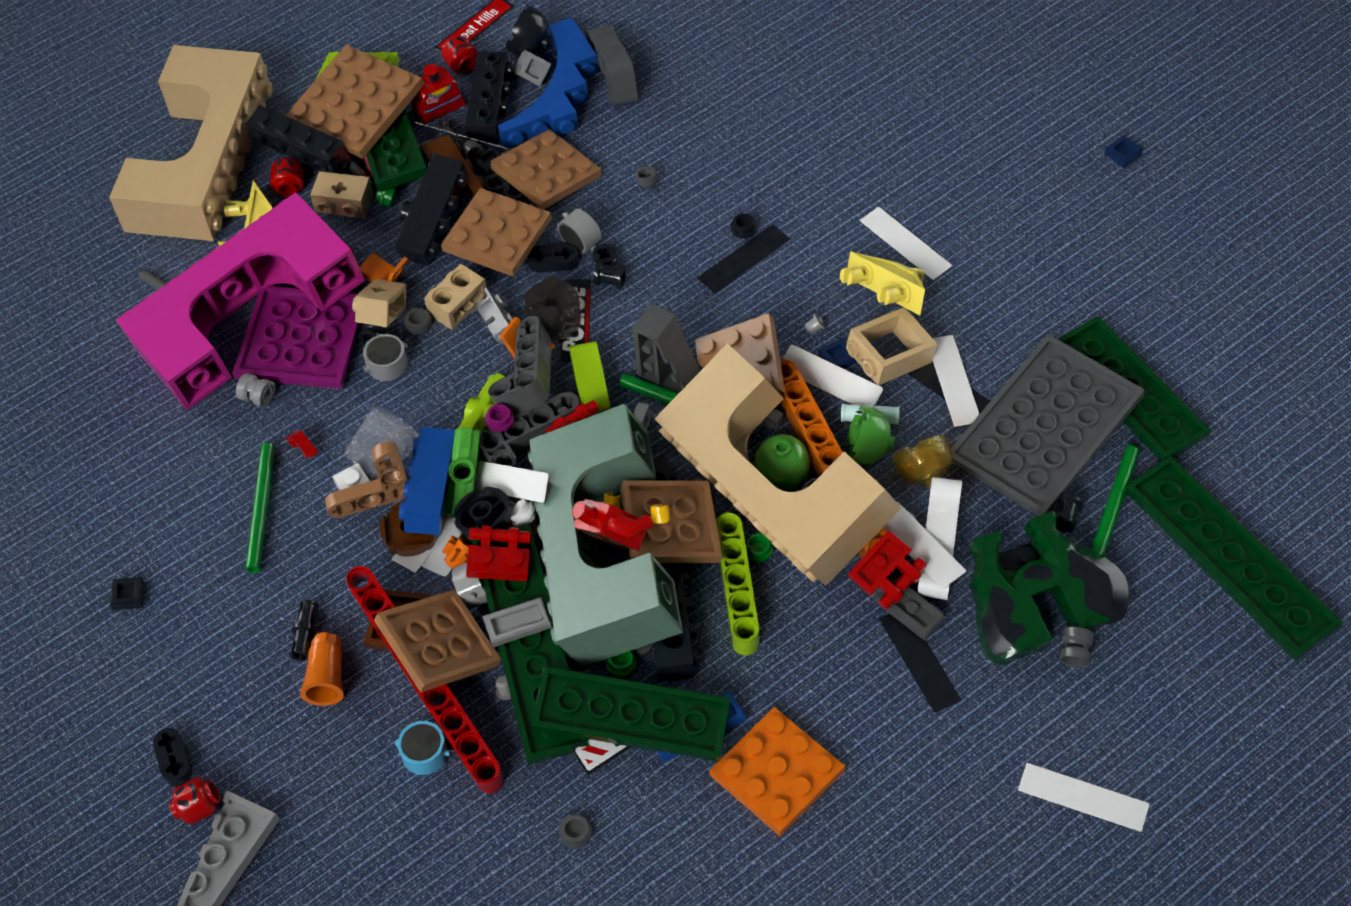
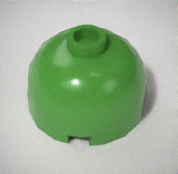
M861 405L858 409L863 412L861 416L854 415L845 445H851L848 455L857 464L867 465L879 461L885 452L890 453L895 437L891 436V425L888 418L882 412Z
M780 434L767 438L757 447L753 466L776 488L786 492H794L803 482L805 484L808 481L811 473L810 455L801 441L793 436Z

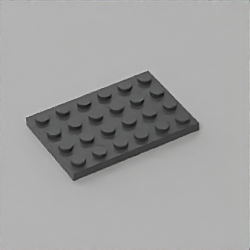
M1047 334L946 453V460L1036 516L1049 513L1058 502L1061 493H1065L1144 397L1145 389Z

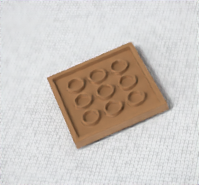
M345 45L285 116L343 141L349 153L363 159L425 83L421 77L349 45Z

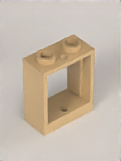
M904 307L850 329L846 345L849 355L855 358L865 374L871 377L878 386L930 364L933 361L937 348V343ZM893 332L908 350L884 360L871 345L870 341Z

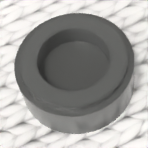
M424 308L409 310L404 316L406 330L413 335H422L428 332L432 327L430 313Z
M580 814L566 816L559 825V835L562 843L572 849L585 846L592 836L591 825L588 819Z

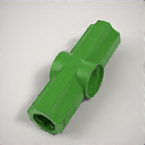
M471 428L455 429L452 459L448 469L449 484L445 516L455 518L453 514L458 502L468 493L474 491L481 432ZM461 467L469 468L471 473L468 478L460 480L455 477L456 471Z

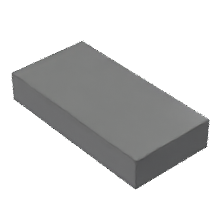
M542 597L483 616L492 647L552 628Z

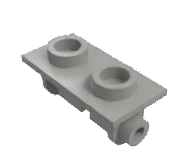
M486 288L484 290L488 297L478 300L477 310L485 323L489 324L488 328L494 339L504 344L500 335L514 316L505 310L508 305L499 293L494 295Z

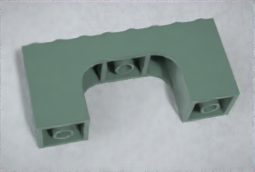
M622 404L529 439L531 452L528 453V458L533 471L544 472L549 475L544 503L534 501V506L540 519L537 529L543 542L541 558L546 566L547 575L544 576V583L550 596L547 607L553 619L551 636L554 643L564 649L569 658H573L581 667L608 659V657H613L683 633L674 579L651 553L602 568L598 540L574 528L576 518L572 515V509L578 501L589 499L603 503V495L605 493L611 492L613 496L621 494L620 486L622 480L657 481L649 433L628 406Z

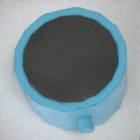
M417 721L409 724L401 731L399 739L395 741V746L398 747L404 766L410 772L417 775H429L438 771L445 764L447 756L451 755V750H448L442 730L436 724L429 721Z

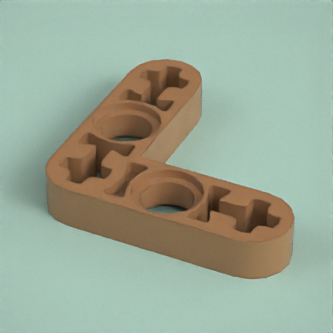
M382 442L371 450L379 479L335 491L325 498V505L329 516L333 518L345 517L404 499V483L407 478L398 447L395 443Z

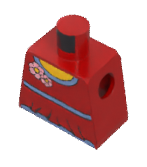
M429 64L424 67V75L420 77L425 85L412 99V112L425 127V125H429L465 108L466 104L455 80L444 67L438 68L435 64Z

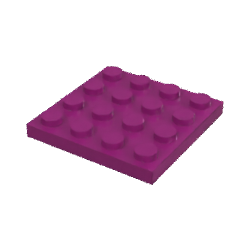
M268 286L259 291L232 372L234 378L240 379L243 374L250 373L256 375L258 380L267 379L274 383L342 389L361 327V323L355 322V312L352 309L353 299L358 294L348 293L321 312L300 289Z

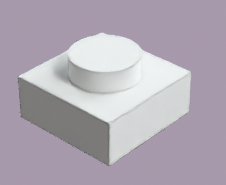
M358 463L332 476L339 490L370 481Z

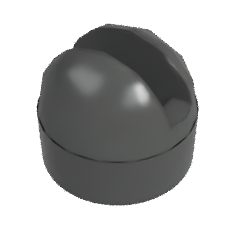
M644 166L636 171V179L640 186L650 189L656 185L658 177L654 167Z

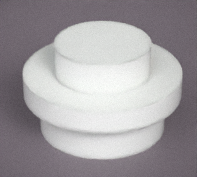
M521 499L513 506V516L510 517L513 521L512 525L519 526L533 521L536 515L533 502Z

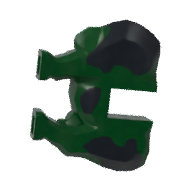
M1055 511L1028 520L1024 531L1032 539L1031 544L1040 554V560L1028 562L1015 571L1003 570L999 563L998 553L1002 540L1000 531L974 539L969 548L975 558L970 588L976 605V625L979 640L988 659L999 665H1004L1044 650L1051 642L1052 638L1032 596L1051 590L1068 627H1080L1093 632L1096 626L1116 623L1125 617L1129 602V589L1125 575L1104 555L1084 546L1076 547L1069 539L1064 537L1055 528L1057 519Z

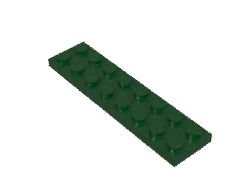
M1171 456L1126 485V493L1295 661L1341 628L1343 621Z
M528 523L515 526L514 528H519L518 531L530 532V544H517V548L529 549L527 582L482 579L490 614L542 597L551 627L553 628V619L547 607L550 596L544 583V574L531 525ZM472 540L473 545L481 546V540ZM490 541V546L508 548V542ZM551 628L499 645L527 764L530 765L573 754L571 748L585 740L584 738L532 730L531 728L544 666L569 670L564 649L554 643L551 636ZM586 739L580 747L589 746L588 740Z

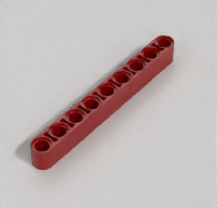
M356 566L352 568L346 576V583L353 597L438 727L442 730V733L482 792L495 793L499 791L504 784V774L483 738L447 684L420 693L374 621L377 613L395 608L394 604L368 567ZM368 581L364 587L357 588L359 583ZM383 604L379 610L372 611L375 605ZM438 697H446L445 702L442 704L433 705L434 700ZM462 721L458 729H448L452 722ZM469 746H479L474 754H465V750ZM485 771H495V774L491 779H481V776Z

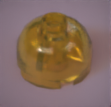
M944 435L921 440L918 442L919 445L911 449L909 446L905 447L891 457L896 471L903 480L913 485L924 484L926 488L931 487L932 477L941 478L949 470L952 453Z

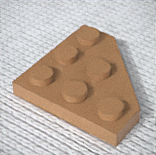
M769 313L695 339L698 365L704 368L728 343L765 377L780 395L785 394L774 317Z

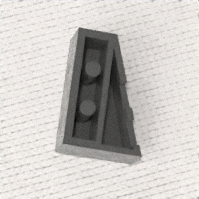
M650 304L632 327L637 377L679 394L700 370L676 315L666 308Z

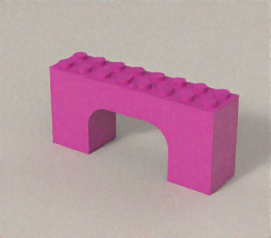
M295 192L266 214L260 216L259 219L245 229L239 231L221 246L215 248L207 256L194 263L176 278L170 280L159 290L149 295L138 305L125 312L116 319V322L138 354L182 406L189 410L232 378L217 351L208 341L211 330L217 323L259 294V291L275 284H292L298 287L323 312L363 283L365 279L351 249Z

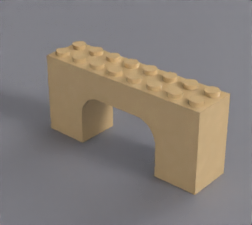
M173 45L158 83L171 117L203 120L195 143L187 154L172 161L126 158L109 198L124 232L214 241L217 232L222 228L224 206H227L225 200L230 201L232 192L236 190L237 178L239 173L244 170L245 157L251 151V134L245 124L259 105L266 107V101L268 97H271L273 87L272 83L268 80L267 66L263 63L261 53Z
M727 343L655 418L662 426L659 432L718 491L728 498L781 553L791 560L813 583L818 579L826 586L888 523L901 507L886 489L846 452H843L812 485L801 491H782L765 478L751 464L747 455V443L753 430L784 398L765 377Z

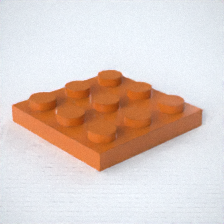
M773 707L720 759V762H717L709 770V773L716 782L781 837L845 772V765L777 708Z

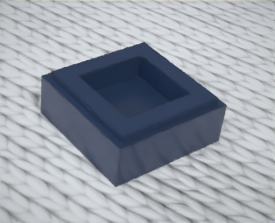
M1123 135L1106 147L1104 154L1119 166L1125 168L1142 156L1143 149Z
M842 338L818 350L820 358L843 369L857 363L855 358L849 355L846 349L847 344Z

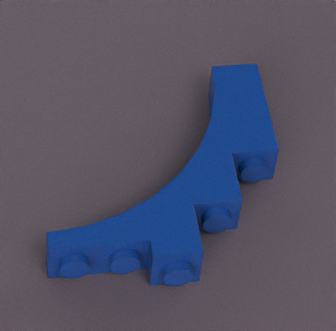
M572 17L549 25L551 44L557 54V66L554 75L544 93L529 108L516 117L498 125L500 143L504 150H506L505 148L508 149L524 143L548 129L558 136L578 130L577 113L573 106L589 101L587 83L584 78L599 72L597 54Z

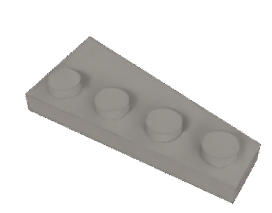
M226 791L222 800L225 804L220 815H216L211 825L213 832L207 845L203 844L199 853L200 862L196 871L191 872L177 906H221L279 822L280 818L277 814Z

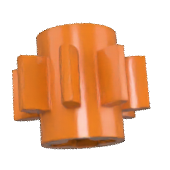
M452 535L442 550V553L446 554L444 558L445 563L453 569V567L467 562L468 545L473 544L469 543L462 535L458 539Z

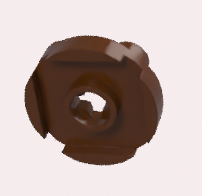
M401 502L392 506V511L386 517L385 515L382 517L379 526L380 535L384 545L392 555L398 554L409 557L422 554L434 547L435 541L439 536L403 532L404 520H399Z

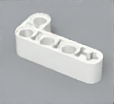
M932 477L926 530L953 557L962 481ZM923 570L920 573L922 577L919 579L917 594L922 597L948 600L949 585L942 589Z

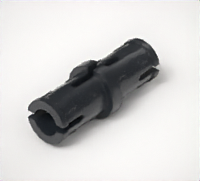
M305 599L303 602L300 601L298 617L292 627V634L294 636L289 655L296 661L308 660L312 638L316 635L315 620L319 605L313 600Z

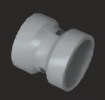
M250 373L243 374L236 386V397L247 402L251 400L254 405L263 408L270 404L275 393L274 382L267 379L258 380L256 375Z

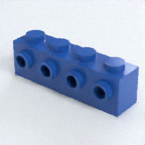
M421 427L419 439L414 438L412 453L415 459H410L408 466V476L411 478L410 481L405 480L403 495L406 498V502H401L399 507V520H404V532L440 535L447 501L448 469L452 459L455 430Z

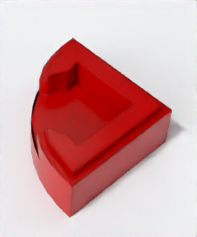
M301 430L292 431L285 437L286 441L293 448L297 446L300 448L304 457L312 458L318 453V450Z

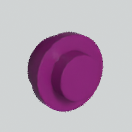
M495 404L488 409L485 415V422L490 430L502 432L508 430L513 425L514 415L512 410L506 405Z

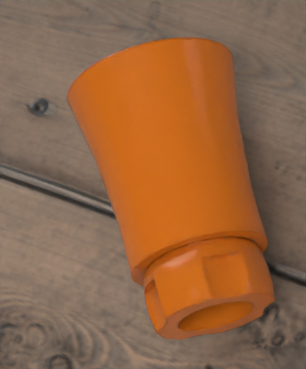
M318 633L312 639L308 652L305 677L300 690L301 698L310 704L318 706L334 705L339 703L344 697L342 685V642L336 634Z

